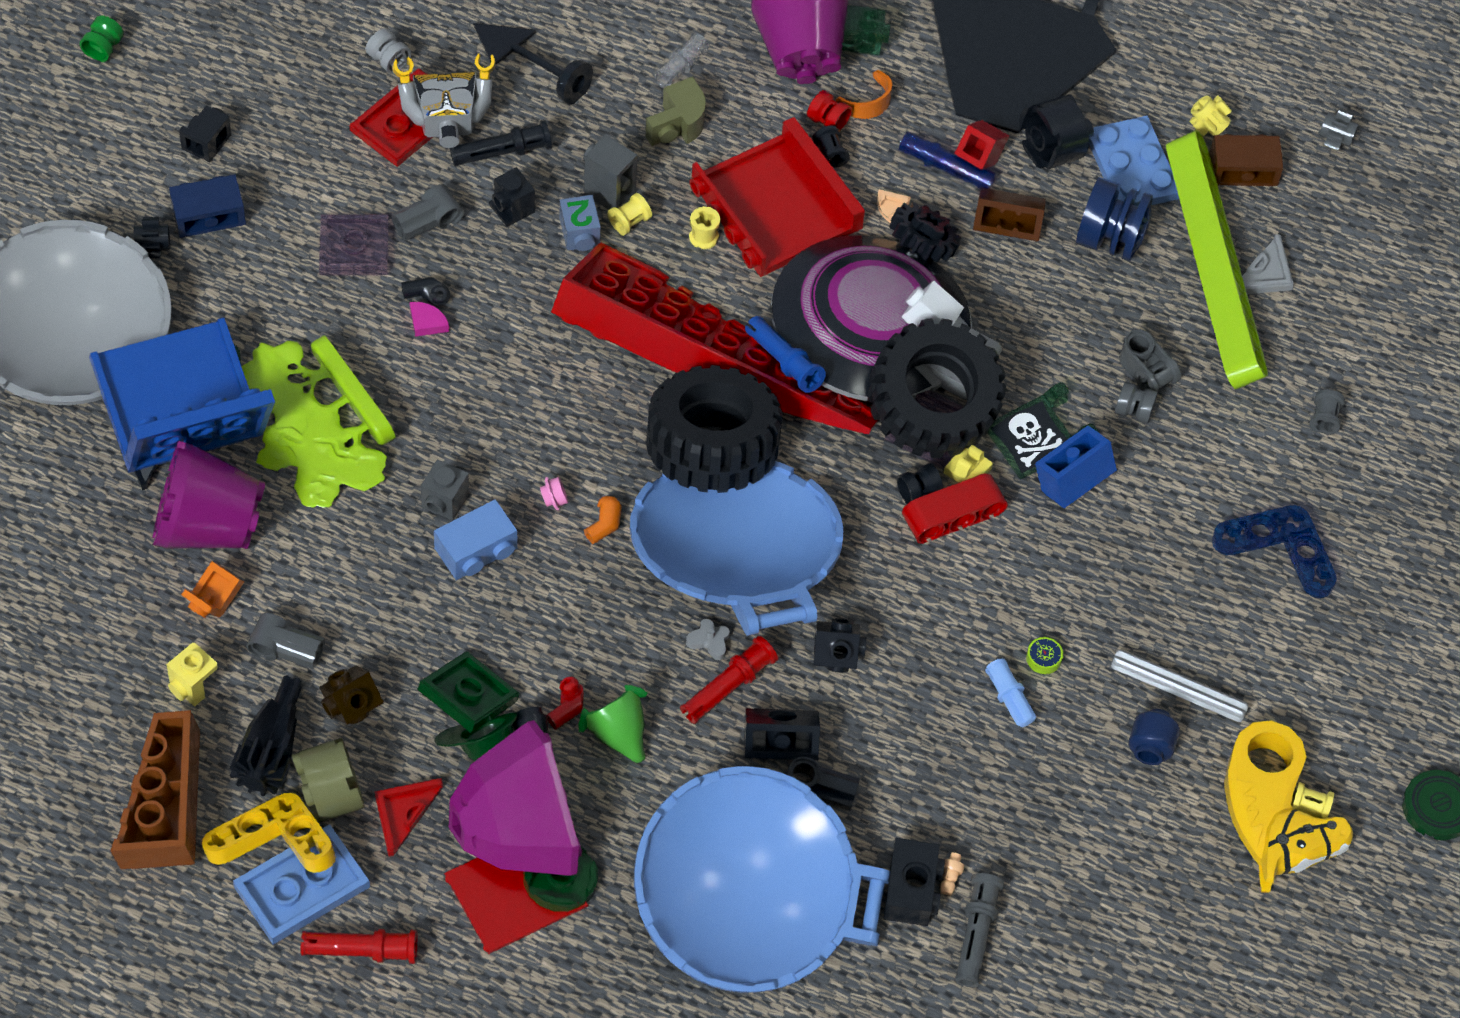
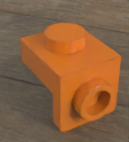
M211 561L192 591L184 589L181 595L191 601L187 607L198 615L206 618L208 614L220 618L242 587L244 581L218 563Z

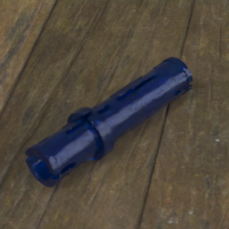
M909 131L904 135L899 151L923 161L924 166L929 168L933 166L980 189L981 187L990 189L989 187L994 183L997 175L996 172L988 169H979L942 148V144L936 141L931 143Z

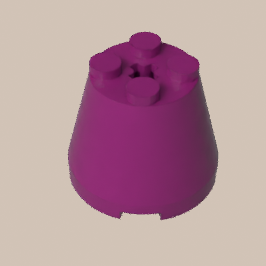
M752 0V15L775 66L777 75L797 79L798 84L814 83L818 76L837 72L841 69L840 61L848 0Z
M178 441L168 471L170 473H168L164 491L161 495L152 538L154 539L152 545L166 549H248L252 532H255L259 511H256L258 502H261L265 482L193 444Z

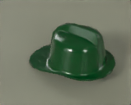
M507 713L495 717L472 733L461 725L454 726L438 734L434 742L438 746L444 747L460 745L469 758L476 761L513 733L511 724L516 720L517 714Z

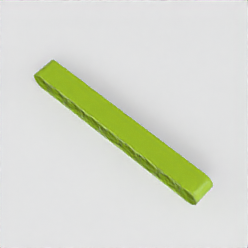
M1195 130L1167 143L1166 150L1223 367L1231 386L1236 390L1267 377L1268 370L1209 151L1202 135L1198 130Z

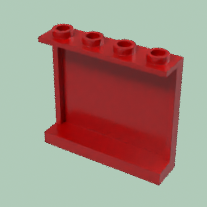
M795 117L783 122L782 135L703 171L697 162L692 164L690 187L697 197L702 196L707 203V207H711L719 213L720 222L724 226V232L728 241L732 245L737 244L742 251V258L749 269L754 268L760 277L786 266L791 259L809 246L830 238L848 236L863 229L865 209Z

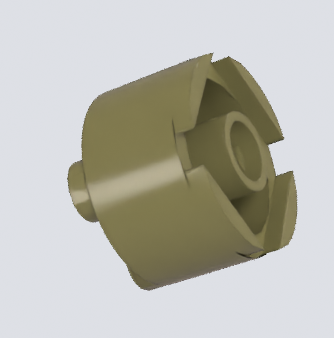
M342 737L304 749L292 755L298 776L300 775L303 784L301 789L306 804L317 822H324L365 808L354 768H352Z

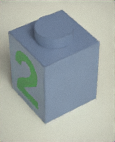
M593 195L560 199L559 219L567 251L575 249L587 251L600 243V223Z

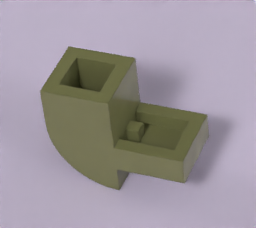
M693 76L664 87L663 108L665 111L646 118L645 137L651 146L661 142L669 143L679 135L688 144L701 134L705 121L706 100L703 91Z

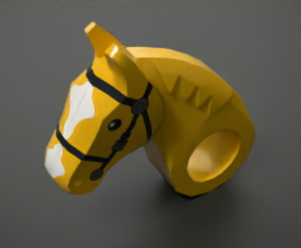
M1272 720L1253 722L1239 733L1229 758L1224 780L1225 795L1232 822L1241 841L1259 864L1261 893L1270 892L1276 875L1298 873L1319 862L1341 855L1348 851L1353 839V830L1343 817L1332 816L1322 819L1292 808V796L1307 756L1302 739L1290 727ZM1258 748L1272 750L1283 758L1286 769L1276 773L1265 772L1258 769L1251 762L1248 753Z

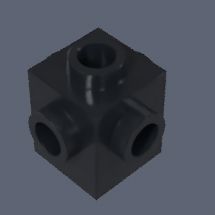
M834 618L832 622L817 621L813 655L814 666H825L829 671L838 673L848 672L849 669H857L858 658H865L866 637L860 636V625L853 624L852 620L845 618Z

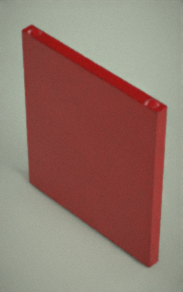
M475 858L444 873L445 881L451 886L481 940L484 951L488 954L588 907L587 902L571 911H552L541 907L529 897L524 887L523 871L499 869L479 858Z

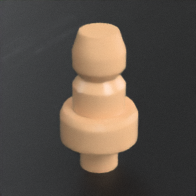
M951 852L950 858L945 859L943 881L940 885V892L942 894L951 896L955 890V882L958 876L963 874L965 865L960 862L962 855Z

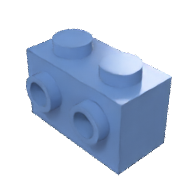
M496 499L434 530V549L455 580H458L466 575L472 576L478 573L483 566L495 560H503L509 557L517 549V529Z

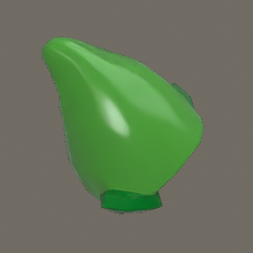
M625 685V692L606 706L591 712L584 708L578 723L579 732H584L588 728L600 741L633 762L640 763L644 761L646 757L643 748L645 725L640 698L646 697L648 692L633 685Z

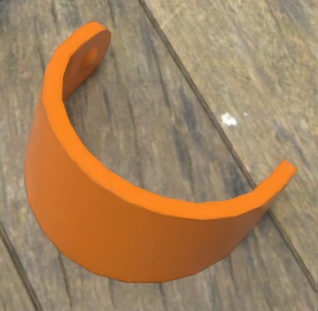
M880 70L873 72L874 79L885 89V93L881 97L864 103L851 102L840 96L835 100L837 102H845L851 106V116L854 118L870 119L877 117L890 104L893 84L887 74Z

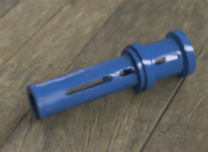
M761 316L752 317L748 321L756 330L746 325V333L754 338L780 363L782 373L788 377H793L803 392L810 393L821 386L826 377V371L821 365L812 363L805 350L791 346Z

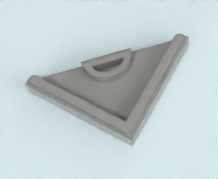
M1280 234L1274 236L1272 242L1256 257L1242 276L1247 294L1290 291L1293 289L1294 284Z

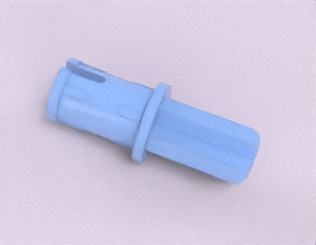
M1001 658L987 665L985 671L999 693L997 698L999 702L1005 703L1016 725L1023 728L1034 722L1036 715L1023 694L1024 686L1014 678L1007 661Z

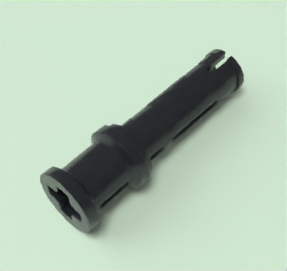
M541 120L538 125L521 129L515 126L513 129H510V133L459 144L449 149L454 167H457L458 165L513 152L516 155L523 156L525 151L542 147H545L547 150L552 149V141L546 120Z

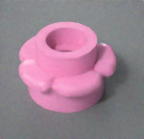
M546 477L545 486L540 487L544 502L547 507L553 505L556 510H560L559 506L568 503L563 484L559 477L551 480Z

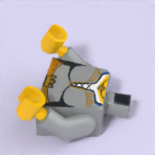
M480 53L476 56L475 65L480 71L479 78H476V72L413 75V81H410L409 74L414 67L412 59L407 57L409 69L406 72L398 69L397 60L395 59L392 70L397 77H400L401 83H398V90L403 112L415 125L422 126L425 136L439 137V143L442 147L453 148L459 144V136L471 134L473 123L480 122L491 105L493 79H490L489 76L496 65L492 54L491 64L487 68L479 65Z

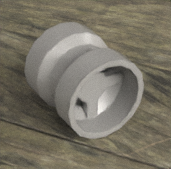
M386 28L374 33L365 48L366 53L372 59L379 60L381 67L389 74H394L392 65L395 59L400 70L407 65V57H411V50L403 42H397L396 36Z

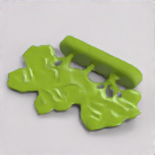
M323 335L311 343V350L320 364L319 370H311L301 365L304 355L303 348L298 342L286 341L275 347L261 342L252 352L253 360L241 366L249 389L258 388L260 392L271 389L275 400L271 412L275 416V423L265 428L262 439L265 447L259 451L256 463L274 471L288 466L297 467L296 481L293 487L302 504L311 508L316 506L322 508L332 506V502L340 492L339 486L341 484L365 492L384 481L385 476L382 471L386 466L387 456L382 451L366 448L362 445V433L368 430L380 445H385L395 439V433L384 414L328 338ZM295 363L299 368L293 370L288 369V366ZM303 373L301 375L303 379L308 376L310 377L309 380L303 383H292L288 380V376L291 374ZM325 378H330L342 394V397L329 405L319 403L314 396L316 382ZM311 385L308 393H304L303 387ZM348 403L362 423L359 426L343 428L340 425L338 409ZM353 438V445L349 448L345 447L344 443Z

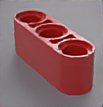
M985 473L912 500L903 508L902 515L916 541L924 544L928 542V538L934 540L958 531L960 526L964 529L990 519L989 515L998 516L1006 510L1008 503L993 476Z

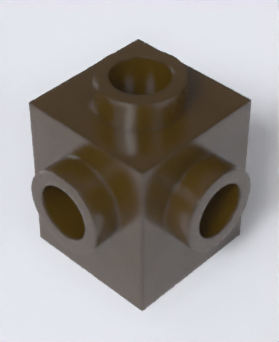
M357 665L348 670L336 671L328 677V682L319 687L324 696L321 704L326 714L331 719L335 718L346 725L363 721L369 716V711L384 703L370 672Z

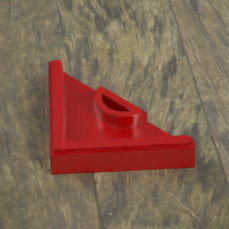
M442 778L374 791L388 857L395 855L443 788Z

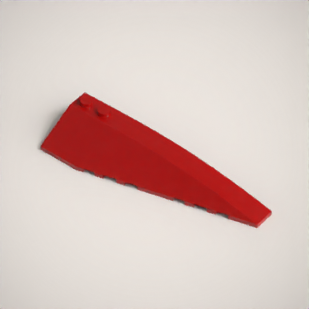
M602 242L592 249L561 282L551 313L561 317L568 324L577 325L590 331L598 339L608 340L676 373L682 370L689 372L692 367L701 366L702 369L710 368L711 365L720 366V369L729 370L730 367L739 369L741 374L746 375L749 373L758 379V383L764 382L777 397L782 412L868 435L879 422V420L873 419L870 411L871 408L855 398L837 394L822 385L813 392H803L793 377H788L782 373L780 363L754 338L746 333L744 325L734 319L725 321L721 318L722 316L718 308L710 303L706 305L699 304L692 299L693 292L683 285L676 290L666 284L669 276Z

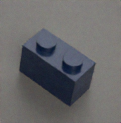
M235 174L217 176L209 180L182 183L178 186L169 187L171 206L179 238L246 225L244 205Z

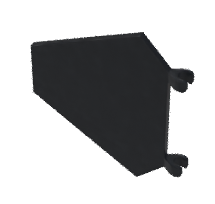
M931 0L955 115L974 121L983 120L994 127L1014 133L1020 132L1019 119L1025 108L1059 96H1065L1116 53V48L1095 18L1099 0H1085L1082 12L1042 0Z

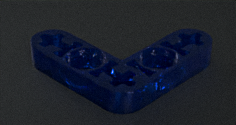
M1289 505L1227 520L1216 526L1212 537V544L1220 554L1227 556L1284 543L1306 593L1315 598H1325L1332 593L1337 580L1336 573L1309 513L1301 506ZM1292 517L1295 522L1300 521L1299 527H1295L1293 523H1287L1288 518ZM1264 525L1269 529L1270 535L1266 537L1257 536L1252 531V527ZM1278 526H1282L1280 532H1278ZM1227 533L1229 537H1235L1234 543H1230L1228 539H1222L1223 534ZM1309 546L1315 551V557L1304 558L1299 555L1297 548ZM1317 566L1316 573L1320 580L1326 579L1324 586H1321L1319 582H1313L1315 576L1313 567Z

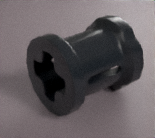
M829 125L816 131L812 136V141L833 168L842 167L849 161L850 155L848 150L842 146L840 129Z

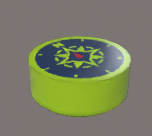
M1040 637L1033 640L1026 654V661L1029 667L1040 674H1051L1057 671L1063 659L1061 645L1049 637Z

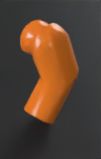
M604 496L599 499L597 504L600 507L599 521L584 529V534L591 544H595L619 528L622 506L617 498Z

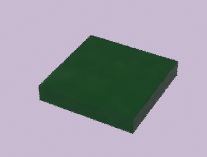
M468 651L422 679L417 689L470 733L514 705L520 696L518 691Z

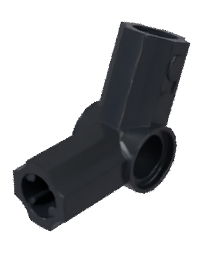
M798 757L790 763L788 770L785 772L786 775L794 778L793 775L796 773L807 774L811 782L805 785L809 786L811 791L824 803L851 810L860 778L819 766L810 757Z

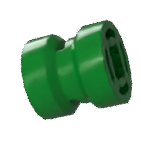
M101 15L94 19L90 26L91 31L84 34L79 45L88 57L106 62L113 53L112 46L117 45L121 41L124 31L115 20Z

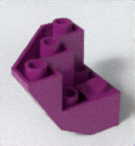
M535 720L528 721L470 765L450 798L449 829L465 852L499 869L571 876L577 874L578 857H581L582 854L581 844L575 833L567 804V794L562 786L553 754L551 738L547 733H543Z

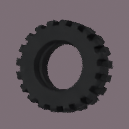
M931 318L921 320L918 327L914 323L903 327L900 334L895 333L888 340L869 377L871 385L867 393L868 401L874 402L870 410L873 419H881L882 424L879 429L885 436L891 433L896 438L893 444L901 449L904 445L913 448L911 454L922 456L924 451L930 452L931 458H942L946 451H948L951 457L961 454L965 447L969 449L971 445L975 446L981 437L986 435L1003 406L1001 402L1006 395V385L1002 381L1006 375L1004 367L996 365L999 355L994 348L987 349L985 344L988 340L984 336L978 334L975 337L969 333L971 327L963 323L960 327L952 326V320L942 318L939 324H934V320ZM923 364H935L947 368L960 379L964 386L967 397L965 406L951 413H938L924 408L913 398L906 382L908 371L913 367Z
M711 365L710 368L702 369L701 366L692 367L689 372L682 370L675 373L672 379L667 378L660 384L650 399L646 445L648 454L651 456L654 465L659 470L662 469V473L671 481L674 479L678 480L679 485L688 489L690 486H693L701 492L717 490V493L728 492L731 488H735L736 491L746 488L749 482L754 484L770 472L775 460L778 458L782 425L780 403L764 382L758 383V379L749 373L746 375L741 374L739 369L730 367L727 370L720 369V366ZM714 426L725 428L728 430L711 431L699 427Z

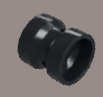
M932 463L919 467L915 473L908 471L897 476V486L906 505L912 500L944 488L940 474Z

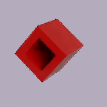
M983 120L968 124L954 154L981 170L986 169L997 163L1010 135Z

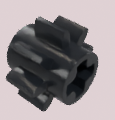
M159 216L143 217L142 225L134 226V241L148 252L150 259L161 258L162 250H170L169 225L160 224Z

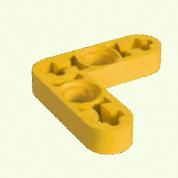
M284 793L212 829L202 839V847L208 861L216 865L228 863L282 835L303 867L309 872L325 871L336 860L329 837L301 798L293 793ZM263 825L255 832H245L250 826ZM304 828L311 829L303 836H293L298 830ZM314 846L319 852L317 855L310 850Z

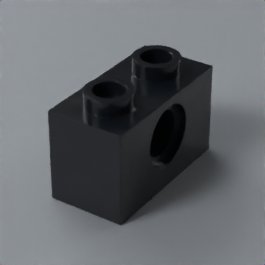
M745 708V758L794 760L804 756L818 761L820 741L819 711Z
M895 838L883 920L928 926L930 915H938L941 893L934 892L935 880L942 881L945 859L938 858L940 844ZM916 879L921 881L923 886L914 887L907 881Z

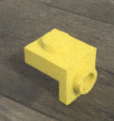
M191 643L166 664L170 681L168 687L177 699L183 701L186 698L195 707L205 698L203 681L217 670V662L196 643Z

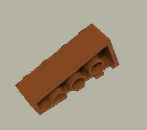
M191 710L154 713L141 753L142 761L138 774H134L131 784L132 793L128 806L123 809L120 819L121 828L117 839H114L111 847V853L120 869L195 865L200 729Z

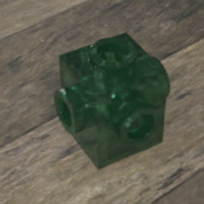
M848 5L842 51L879 56L882 43H888L890 35V24L885 23L886 10Z

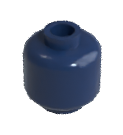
M1152 709L1151 711L1142 712L1134 720L1128 741L1129 748L1138 761L1148 765H1159L1172 758L1178 741L1180 727L1165 710Z

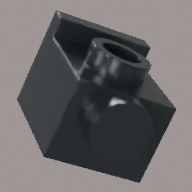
M206 105L199 115H195L191 119L188 128L184 126L180 128L179 134L182 150L207 162H211L231 136L229 116L218 108H211Z
M517 167L494 178L493 200L489 201V205L506 227L535 213V189Z

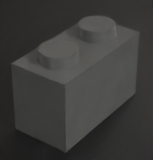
M606 134L597 144L592 143L587 148L583 157L585 161V173L583 176L584 195H593L594 201L608 210L613 207L619 208L627 203L630 197L636 193L638 154Z

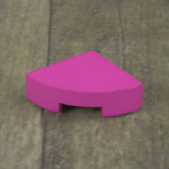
M410 302L415 337L449 332L448 321L439 309L423 302Z

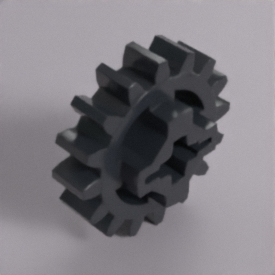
M912 202L910 206L903 203L901 207L896 209L890 220L889 228L894 230L892 236L901 240V246L911 248V254L918 252L924 260L931 257L935 262H939L940 258L946 262L950 257L954 256L960 246L961 236L956 234L958 228L950 226L949 222L951 220L949 218L939 216L940 212L938 210L932 212L927 205L919 207L915 202Z

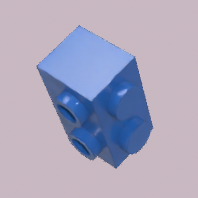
M1089 425L1035 463L1041 490L1062 508L1069 506L1117 471L1111 441Z

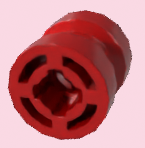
M826 90L820 91L814 97L807 110V118L813 122H821L824 126H836L840 130L848 123L852 114L851 106L845 102H837L834 96Z

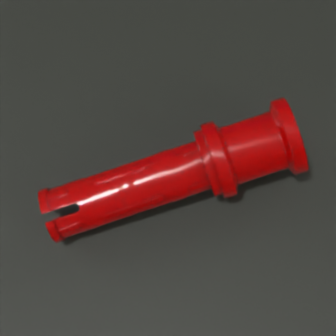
M761 636L755 637L752 641L753 645L741 655L735 654L730 658L727 669L685 704L680 706L682 714L688 712L685 717L692 724H696L699 719L742 683H752L756 679V674L766 665H773L778 661L776 651L766 639Z
M378 929V931H374V934L302 931L301 940H304V942H301V955L363 956L373 957V961H377V963H384L385 959L408 960L409 964H416L417 930H410L409 933H386L385 929Z

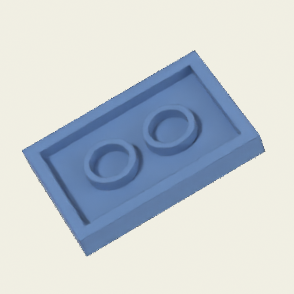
M1148 116L1093 127L1094 135L1089 138L1090 149L1103 178L1120 184L1119 200L1124 201L1132 188L1137 189L1134 203L1139 206L1145 192L1153 195L1151 205L1179 199L1172 169Z
M330 824L322 828L329 837L336 855V860L329 869L317 873L307 871L291 848H288L233 880L235 890L273 945L370 888L369 879ZM315 846L310 849L315 855L319 854Z

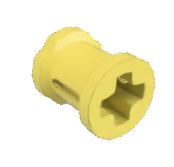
M638 193L633 194L630 197V201L619 208L613 207L607 212L611 225L623 236L630 232L632 226L642 220L646 222L652 217L649 204Z
M704 206L695 209L690 217L692 227L689 233L690 242L695 247L710 249L716 245L719 239L717 230L720 225L719 213L711 207Z
M1298 782L1291 806L1313 817L1328 818L1335 793L1331 791L1327 794L1305 788L1304 783Z

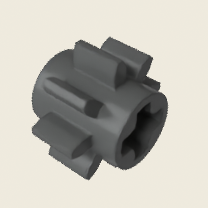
M1338 109L1336 115L1328 112L1319 133L1320 136L1327 138L1325 146L1338 151L1342 144L1348 147L1351 146L1359 127L1358 123L1352 121L1353 113L1343 109Z

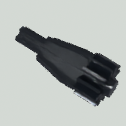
M288 675L283 677L275 699L271 698L264 703L249 724L242 745H238L229 768L231 770L229 776L230 778H238L236 785L238 787L245 785L249 793L252 790L260 791L261 796H265L267 790L275 795L278 788L282 789L291 766L289 762L292 756L297 723L295 718L297 707L295 704L302 689L300 686L302 681L298 677L294 679Z

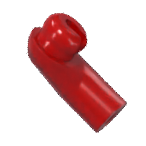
M566 677L561 681L559 685L561 690L560 706L547 714L548 722L555 730L580 714L583 709L584 690L575 677Z

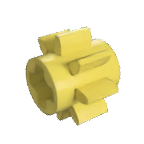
M1219 95L1213 100L1210 96H1204L1191 108V114L1194 117L1190 119V122L1202 136H1205L1208 132L1212 136L1219 135L1230 124V118L1227 115L1232 110Z

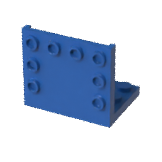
M220 318L217 322L112 350L97 353V351L92 352L89 356L128 473L170 462L178 441L193 444L204 451H210L261 436L265 431L275 404L271 389L261 392L258 388L249 389L225 318Z

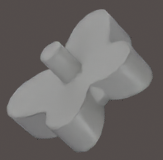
M703 619L700 623V628L687 635L686 645L690 649L706 648L712 658L721 660L726 654L725 641L729 638L730 630L726 626L715 627L710 619Z

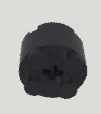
M1071 94L1027 107L1022 111L1019 119V131L1025 129L1026 140L1022 141L1023 148L1035 166L1040 169L1046 167V170L1082 159L1088 151L1089 138L1094 135L1091 121L1084 118L1075 98Z

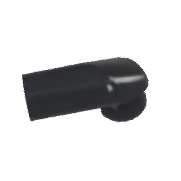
M433 277L401 282L404 299L421 296L437 306H442L449 301V289Z

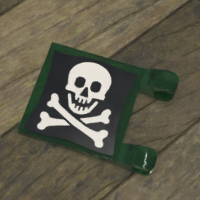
M1064 383L1055 384L1043 395L995 419L987 432L1019 479L1037 472L1035 463L1072 437L1052 409L1068 401L1067 394L1069 390ZM1087 424L1098 432L1097 428L1093 424ZM1087 425L1083 426V427H1082L1081 429H1079L1076 433H1078L1080 430H1082L1083 428H1085Z

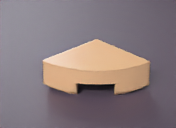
M879 189L877 206L881 215L891 223L890 220L896 209L901 207L903 203L909 205L911 197Z

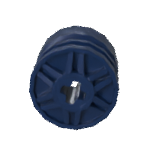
M1098 177L1080 223L1076 244L1097 251L1104 239L1108 238L1111 239L1109 255L1115 256L1120 243H1123L1125 247L1122 259L1130 262L1146 236L1152 217L1151 204L1153 195L1145 192L1139 206L1134 205L1137 189L1132 188L1125 200L1122 201L1118 199L1120 184Z

